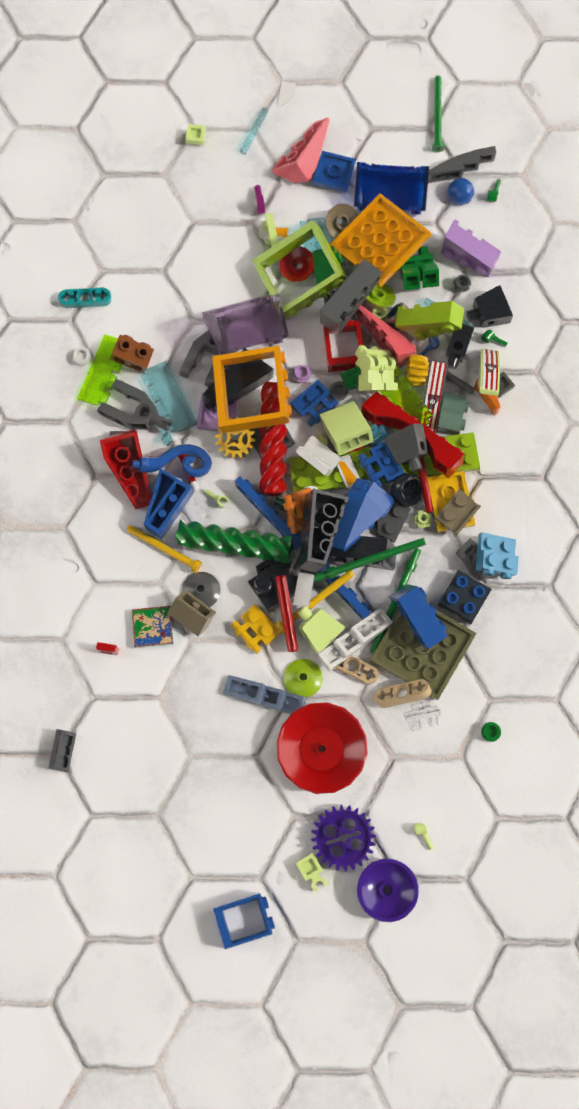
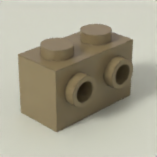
M184 590L175 598L168 612V615L174 618L175 621L197 636L201 635L208 628L216 614L213 609L187 590Z

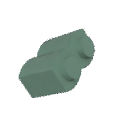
M444 392L437 431L458 435L460 430L464 431L466 420L463 419V413H467L469 402H466L467 396Z

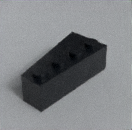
M314 488L305 496L299 556L300 569L318 572L326 565L334 536L337 534L338 525L344 514V508L349 497Z

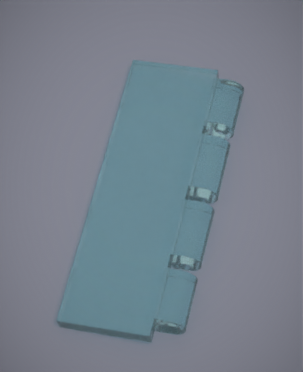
M167 361L147 369V373H144L141 377L146 387L149 388L148 391L154 403H158L156 407L160 415L168 420H172V426H168L170 428L169 433L175 431L179 433L197 425V421Z

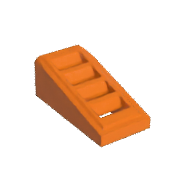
M477 379L474 388H476V391L492 414L497 415L501 408L497 396L479 393Z

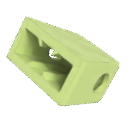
M304 605L297 612L303 619L298 625V629L315 653L319 654L345 629L341 623L320 608H316L311 612Z

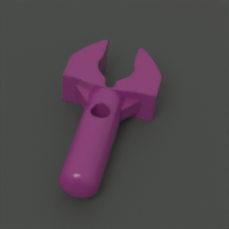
M255 185L254 192L258 214H264L266 212L261 186Z

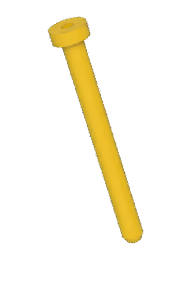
M128 525L126 530L132 535L191 567V571L195 574L199 571L202 565L200 560L194 561L136 527Z

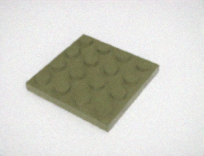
M436 610L435 616L438 621L441 620L446 626L447 630L445 632L448 637L427 649L418 641L410 629L405 616L402 617L398 612L370 661L404 682L419 679L426 680L431 688L430 697L438 701L477 633Z

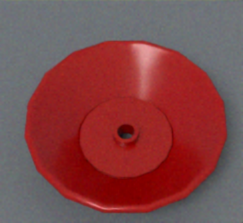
M329 702L309 703L295 710L282 724L276 741L277 760L284 775L299 789L314 794L335 793L351 785L362 772L368 755L366 734L359 720L344 707ZM324 746L325 752L320 753L318 747Z

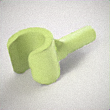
M207 489L204 491L205 494L217 502L219 508L225 507L220 504L219 501L221 499L226 502L229 501L226 496L219 497Z
M423 823L414 824L416 835L422 834L429 850L433 849L434 847L428 837L426 826Z

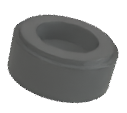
M334 382L330 386L329 392L332 399L335 398L337 401H342L347 397L348 391L343 382Z

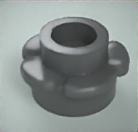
M459 275L453 281L454 288L458 292L468 291L470 289L469 286H471L470 278L467 275Z

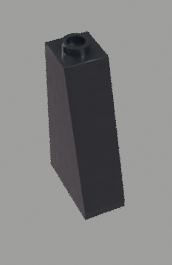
M262 360L228 365L225 369L228 406L263 385L265 381L271 380L274 369ZM214 381L202 394L203 405L211 411L213 409L217 413Z

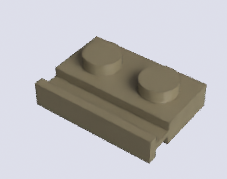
M459 489L436 516L435 520L457 536L477 513L481 505L475 503L472 498Z

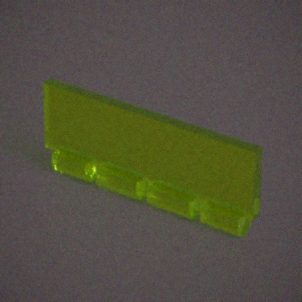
M104 334L77 397L78 400L98 406L101 402L107 403L111 393L105 389L112 390L111 386L115 379H117V376L112 374V372L119 374L122 368V364L110 360L118 338Z
M396 365L394 383H398V390L380 392L388 397L392 403L401 406L406 413L415 416L419 422L427 426L430 423L428 419L433 414L426 405L419 408L423 400L415 390L409 393L413 387L404 375L398 379L402 372Z

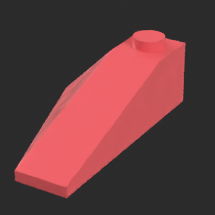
M329 118L315 121L302 135L303 139L291 146L292 151L288 156L283 155L279 159L272 172L295 184L309 181L317 167L330 121Z

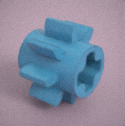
M374 424L370 427L374 441L372 442L373 446L383 443L384 438L390 435L383 424L380 426Z

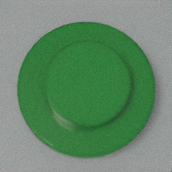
M488 722L483 725L481 735L484 740L494 742L500 738L501 729L498 724Z

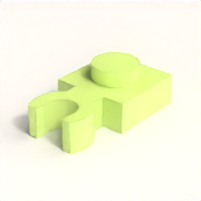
M314 853L296 863L305 881L312 879V888L315 892L318 891L316 888L318 881H322L324 886H327V881L319 876L323 869Z

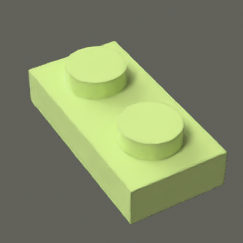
M272 213L265 214V221H262L264 232H268V237L266 238L268 249L279 243Z

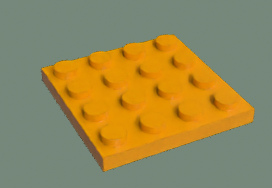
M379 194L334 239L330 246H334L338 252H341L342 257L354 267L357 263L360 264L363 260H366L382 271V277L377 283L379 287H382L432 235L428 229L383 195Z

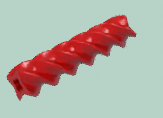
M264 382L261 389V401L263 404L260 415L280 412L277 382ZM284 424L260 427L262 438L260 444L262 459L259 468L262 476L259 483L260 493L264 497H282L281 494L287 488L286 482L282 478L287 470L286 463L282 459L287 452V447L282 441L287 435V428Z

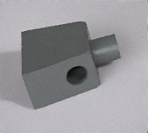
M412 424L384 438L399 465L409 464L412 472L423 468L419 458L428 454V448L422 424Z

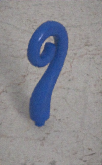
M183 444L169 449L158 457H140L139 461L133 460L132 468H138L139 472L152 473L160 468L162 469L176 457L189 454V456L184 457L182 460L183 471L191 477L198 478L205 476L210 471L212 460L204 449L196 445ZM195 456L202 462V466L199 469H194L190 465L195 462Z

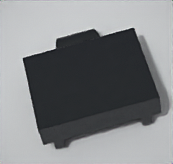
M265 560L255 566L258 575L248 581L249 586L268 613L275 611V608L280 606L275 577L285 575L290 599L295 595L298 576L289 573L292 565L291 562L281 563L278 561L274 563L272 560ZM262 575L269 576L274 584L273 592L265 597L259 596L254 588L255 580Z

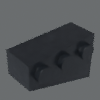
M361 536L345 552L331 549L329 557L336 564L343 565L394 548L395 545L389 538ZM396 555L365 566L394 571Z

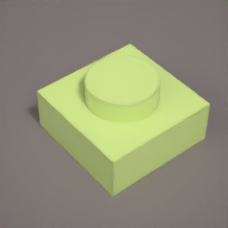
M188 124L186 144L204 145L205 126Z

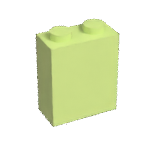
M354 401L320 414L322 427L339 456L374 442L371 428Z

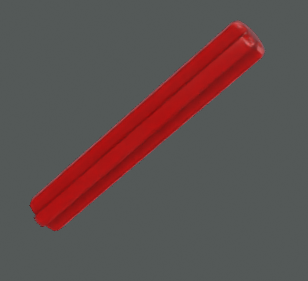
M285 575L275 577L287 651L296 652L298 651V643L287 579Z

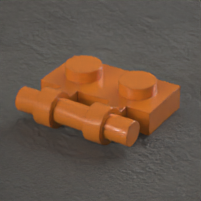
M304 488L293 492L294 501H292L291 494L284 495L285 503L283 505L284 510H287V525L290 527L291 534L299 532L298 525L300 530H302L305 496L311 491V488Z

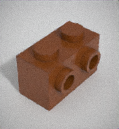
M120 334L110 360L144 374L154 348H151L145 342L139 343L129 335Z

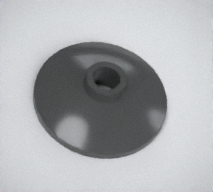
M207 572L191 574L186 578L182 586V592L187 590L209 607L213 606L220 596L218 580ZM199 586L204 587L202 592L197 591Z

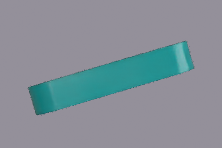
M104 287L64 289L59 293L58 299L64 308L101 307L109 305L112 301L110 291ZM83 294L90 295V299L86 302L81 301L80 297ZM102 294L106 295L104 300H101ZM66 296H69L70 298L65 302L64 299H66Z

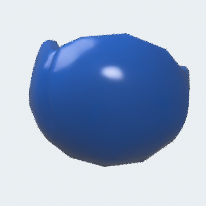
M465 178L453 180L447 190L448 198L454 205L462 206L470 203L474 196L472 183Z

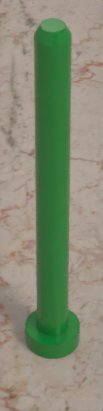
M440 75L435 76V142L432 144V151L438 153L444 151V143L442 142V78Z

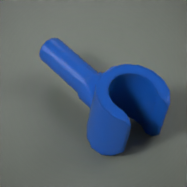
M438 337L429 338L428 342L430 345L418 355L424 356L430 350L437 349L440 345Z

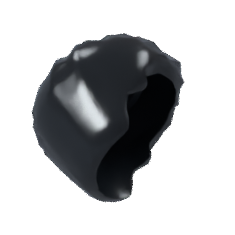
M404 473L398 476L391 485V495L394 500L406 507L418 504L422 498V487L419 477L412 473Z

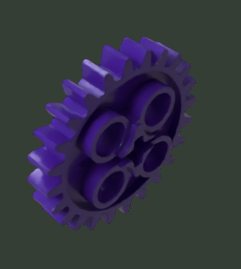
M341 804L337 811L332 806V813L325 810V818L321 815L318 816L321 823L314 822L318 829L311 830L313 834H316V837L312 838L311 841L316 842L317 845L313 846L312 849L319 850L316 857H324L321 862L322 864L329 861L328 868H331L334 864L336 865V871L340 869V866H343L344 871L347 872V868L350 865L355 870V863L363 866L361 859L363 858L368 861L369 859L366 854H373L369 847L376 846V843L371 841L376 835L371 834L370 831L375 827H368L371 819H363L366 814L365 812L358 815L359 808H356L353 812L351 811V805L347 807V810H344ZM347 819L355 822L354 830L349 831L345 829L344 822ZM327 826L335 827L336 835L334 837H328L325 834ZM356 831L361 832L360 835L348 838L346 844L343 841L330 845L326 844L327 841L339 838L341 832L344 835ZM353 839H359L362 842L360 850L352 849L351 841ZM339 845L342 847L343 853L340 857L332 855L331 849L333 846Z

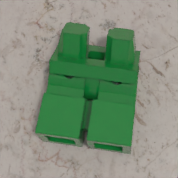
M427 246L420 247L417 250L418 255L411 256L399 268L404 291L420 289V281H422L423 288L439 286V268L434 263L433 254L429 253Z

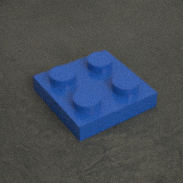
M322 151L313 178V185L347 193L356 159Z

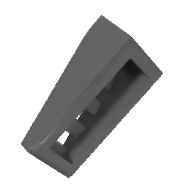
M470 538L457 550L456 555L483 581L487 576L483 575V572L476 571L475 563L477 556L472 561L470 560L474 553L477 554L478 546ZM470 547L472 550L466 555L464 552Z

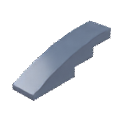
M228 675L223 691L225 695L287 714H292L295 710L305 706L307 699L304 696L288 693L281 689Z

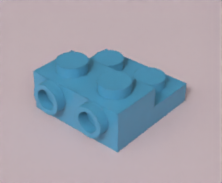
M483 532L479 533L476 571L483 572L485 576L499 575L501 579H512L513 576H516L519 556H515L516 539Z

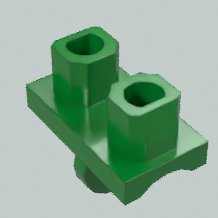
M358 366L340 374L347 391L359 387L361 369Z

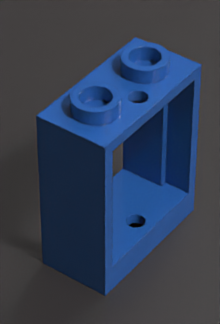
M261 893L213 908L224 949L273 934L272 929H275L272 916L268 917L266 909L269 908L266 896L262 897ZM257 900L266 930L232 941L224 910Z

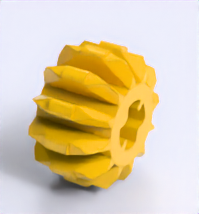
M411 355L409 357L405 371L407 384L411 386H423L425 384L429 370L427 357L423 355Z

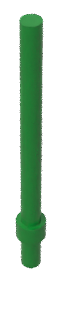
M423 537L337 567H328L326 571L314 574V581L317 582L326 578L332 579L338 577V574L426 545L425 539Z
M415 548L410 559L406 561L405 571L396 591L407 585L412 572H415L416 562L421 553L419 548ZM395 600L391 601L386 615L391 620L398 606ZM388 628L375 637L369 651L370 653L374 654Z

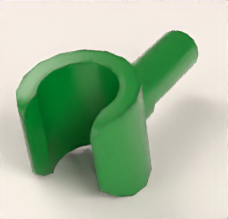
M497 179L494 190H488L487 201H497L498 189L501 183L500 179Z
M487 330L481 337L485 343L493 340L504 346L508 344V342L495 336L492 330Z

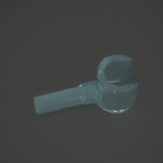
M156 426L163 435L160 441L169 446L173 441L171 434Z

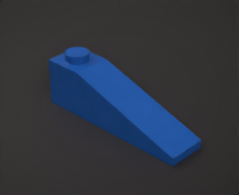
M357 478L347 494L349 499L345 505L344 514L340 519L339 528L334 536L331 549L345 552L361 538L360 535L367 528L371 529L375 521L379 518L383 519L388 514L395 500L373 481Z

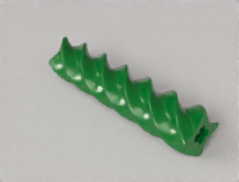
M180 520L175 535L178 546L183 545L191 549L202 548L210 552L221 551L229 555L240 554L244 557H258L270 561L276 559L281 563H290L294 547L292 536L278 538L273 533H265L260 536L254 530H247L241 533L235 527H228L222 530L216 524H210L204 528L197 521H192L186 525Z

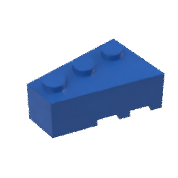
M160 468L144 526L148 532L162 540L192 497L193 490L192 487Z
M407 584L390 595L389 598L391 601L395 600L400 608L399 613L402 617L405 616L410 629L421 645L429 649L448 637L445 632L447 628L441 620L438 621L435 616L437 612L433 605L428 604L425 597L427 595L421 587L418 588V586Z

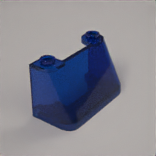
M357 162L354 207L357 208V211L362 212L381 194L401 210L411 211V215H421V212L426 211L429 166L414 168V166L377 165L373 163L369 165L366 162Z

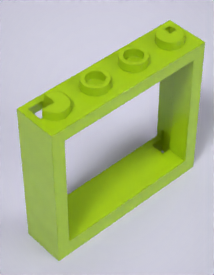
M313 220L252 260L280 315L286 319L292 315L296 316L303 308L310 307L315 300L324 298L332 289L339 288L340 284L347 278L319 225ZM315 236L335 273L284 306L265 269Z

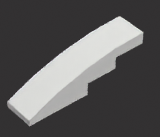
M379 608L353 626L350 631L335 640L331 646L320 652L317 658L329 672L373 640L393 622L382 608Z

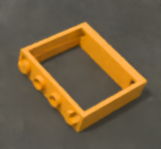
M279 345L212 356L218 425L222 433L290 423L289 416H291L292 409L291 405H288L287 398H290V391L285 383L288 380L287 369H284L283 364L286 363L285 352L281 351ZM275 358L280 412L229 420L224 366Z

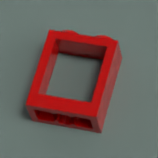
M349 320L340 333L356 331L357 346L359 347L363 345L360 321ZM323 326L328 373L348 371L356 367L357 356L332 358L329 334H333V332Z

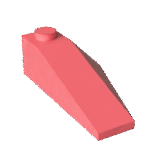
M363 306L358 308L356 315L381 350L390 351V356L396 362V370L406 365L411 355H416L415 345L409 342L406 337Z

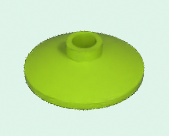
M384 284L382 287L376 285L365 300L374 306L386 308L394 304L396 296L388 285Z
M295 660L288 665L284 672L285 687L292 694L304 696L305 698L311 697L318 692L322 685V672L319 666L311 660ZM305 674L307 679L302 681L299 676Z

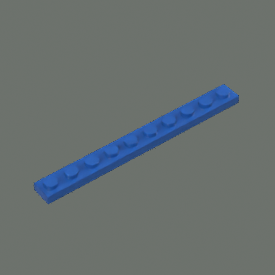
M239 476L234 481L235 487L282 536H292L293 548L298 552L301 545V535L299 533L291 534L287 520H282L278 516V511L272 505L269 507L265 503V497L260 492L256 493L252 489L253 485L249 480H243ZM326 562V565L317 573L326 571L330 567L329 564ZM338 575V577L332 579L326 578L324 580L328 585H330L338 578H340V576ZM343 584L335 590L362 620L371 614L369 606L356 598L357 594L350 587L347 589Z

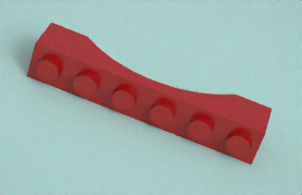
M377 391L362 404L361 413L372 424L378 426L383 424L386 427L399 430L412 424H422L415 416L409 415L401 406L395 405L388 397L381 395ZM423 425L428 454L432 460L433 468L449 479L463 464L465 454L460 448L454 447L444 437L433 432L429 426Z

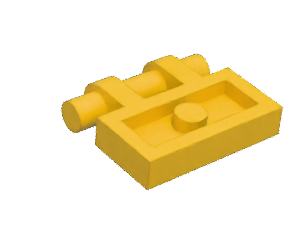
M256 604L241 616L245 622L243 625H240L237 621L231 624V627L235 630L234 633L241 637L247 643L246 646L249 650L252 649L256 654L262 650L258 645L260 641L268 646L281 634L279 629ZM251 628L257 636L252 638L246 631Z

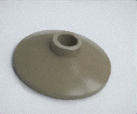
M348 204L333 206L327 213L325 220L329 235L335 239L358 216L357 211ZM340 218L342 219L341 225L338 224Z

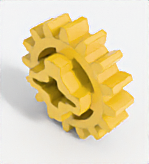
M217 427L220 434H215V437L219 438V441L215 444L221 445L219 451L225 450V456L231 453L232 458H235L236 454L241 458L243 456L242 452L245 454L249 453L247 448L253 449L254 446L251 442L256 441V438L251 435L255 431L247 429L226 433L227 440L224 442V433ZM242 433L238 441L235 440L229 443L233 435ZM246 433L248 436L247 444L243 441ZM236 446L239 450H233L229 447Z

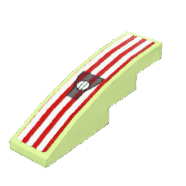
M480 348L479 393L498 396L500 384L499 351Z

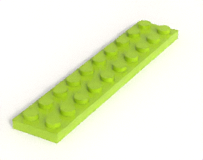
M474 432L443 436L451 445L460 448L465 454L463 464L456 472L480 470ZM375 446L363 447L358 451L345 453L339 457L349 454L359 478L368 480L369 476L365 469L361 468L358 456L364 453L367 459L370 458L369 449ZM429 454L424 456L427 477L441 475L440 472L433 468ZM301 456L289 458L293 492L309 486H315L318 490L322 491L346 488L337 466L329 476H325ZM376 463L371 465L375 473L380 471ZM409 464L401 465L405 473H412L419 477V472H412ZM384 477L380 479L381 483H387Z

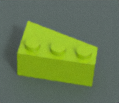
M453 301L430 303L429 307H420V304H415L414 308L405 309L404 306H398L395 327L415 337L416 340L424 341L427 338L438 337L441 334L452 333L462 329L464 308Z

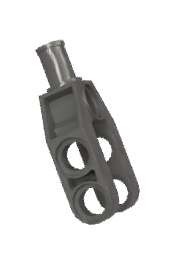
M221 317L216 330L209 329L193 341L180 368V376L184 378L189 377L192 369L196 367V361L200 353H203L204 350L214 355L228 354V342L225 334L232 323L230 319L227 318L225 321V317ZM214 341L219 342L218 345H211ZM213 364L204 383L208 388L214 382Z
M115 379L111 388L125 395L127 399L131 398L140 402L134 414L129 415L104 402H101L97 409V412L103 417L128 429H151L155 425L165 431H169L170 428L168 426H172V420L159 415L156 406L144 391L119 379ZM149 412L147 416L142 417L143 413Z

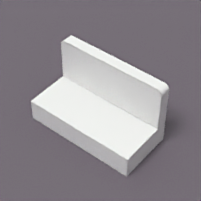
M311 436L303 447L299 446L295 451L325 476H329L341 460V457L314 436Z

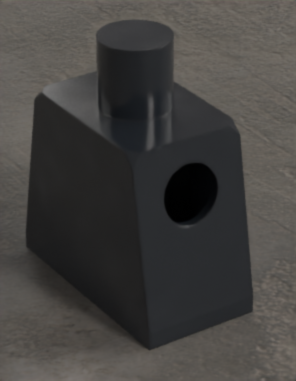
M501 285L476 297L473 302V309L466 311V316L469 322L478 319L481 327L486 328L511 323L513 313Z
M462 324V329L453 332L445 356L448 358L449 368L457 369L458 363L463 362L475 327Z

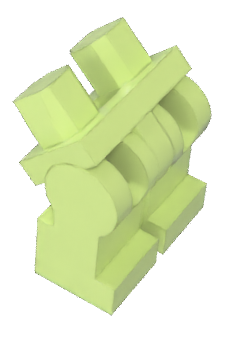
M360 345L355 352V355L358 357L355 364L361 369L359 391L398 390V383H394L396 362L390 356V351L381 350L379 346L367 349L365 345Z

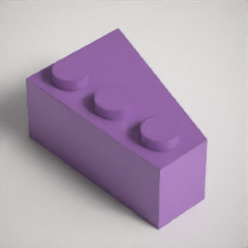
M454 219L444 237L441 254L447 259H453L462 266L475 270L480 275L489 277L499 260L501 251L486 240L481 239L480 241L474 237L472 230L468 229L466 231L458 225L459 221Z

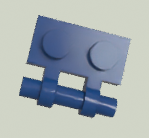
M316 380L296 397L290 405L302 418L309 414L311 418L307 421V424L312 427L314 424L321 422L320 414L334 409L339 402L335 398L329 402L326 398L330 396V392L319 380ZM321 403L323 408L316 412L314 408Z
M385 441L369 449L370 458L367 459L364 453L358 456L361 468L365 469L369 476L368 480L375 482L380 487L383 486L380 482L381 478L384 477L386 482L389 483L405 473L401 465L394 459ZM374 463L377 464L380 470L377 473H375L371 466Z

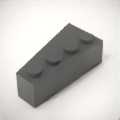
M363 260L360 264L357 263L352 270V274L343 281L340 288L320 310V324L338 336L380 281L382 271L366 260Z

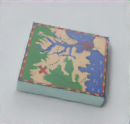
M171 606L132 609L135 649L174 645L172 617L168 615Z

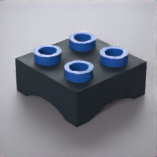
M458 570L440 599L438 606L454 613L465 622L472 624L492 589Z

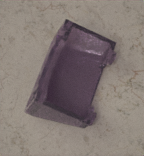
M279 293L202 312L203 320L220 355L235 353L241 349L265 342H272L273 345L283 342L284 338L289 337Z

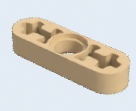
M353 656L344 661L343 667L339 665L335 667V669L368 685L374 684L379 676L378 670L375 667ZM350 661H354L358 665L357 670L354 672L346 668V664ZM361 665L364 666L363 671L367 673L370 670L373 671V676H375V678H370L369 680H367L366 674L362 672L361 675L358 676L357 674L360 671Z
M419 679L381 688L375 692L374 700L380 708H388L426 699L431 694V688L426 680ZM401 691H407L405 696L398 697Z

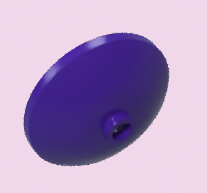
M380 859L374 861L362 871L358 879L357 896L359 903L369 916L378 921L395 922L405 918L414 909L418 900L419 887L417 879L412 870L398 860ZM385 886L390 887L391 891L389 894L383 892Z

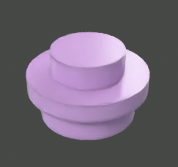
M298 365L293 370V378L299 383H305L311 377V370L305 365Z

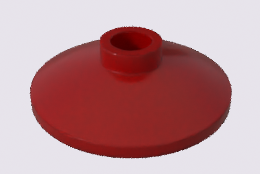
M299 246L280 260V271L291 282L306 280L315 269L314 256L305 247ZM298 264H302L300 269H296Z

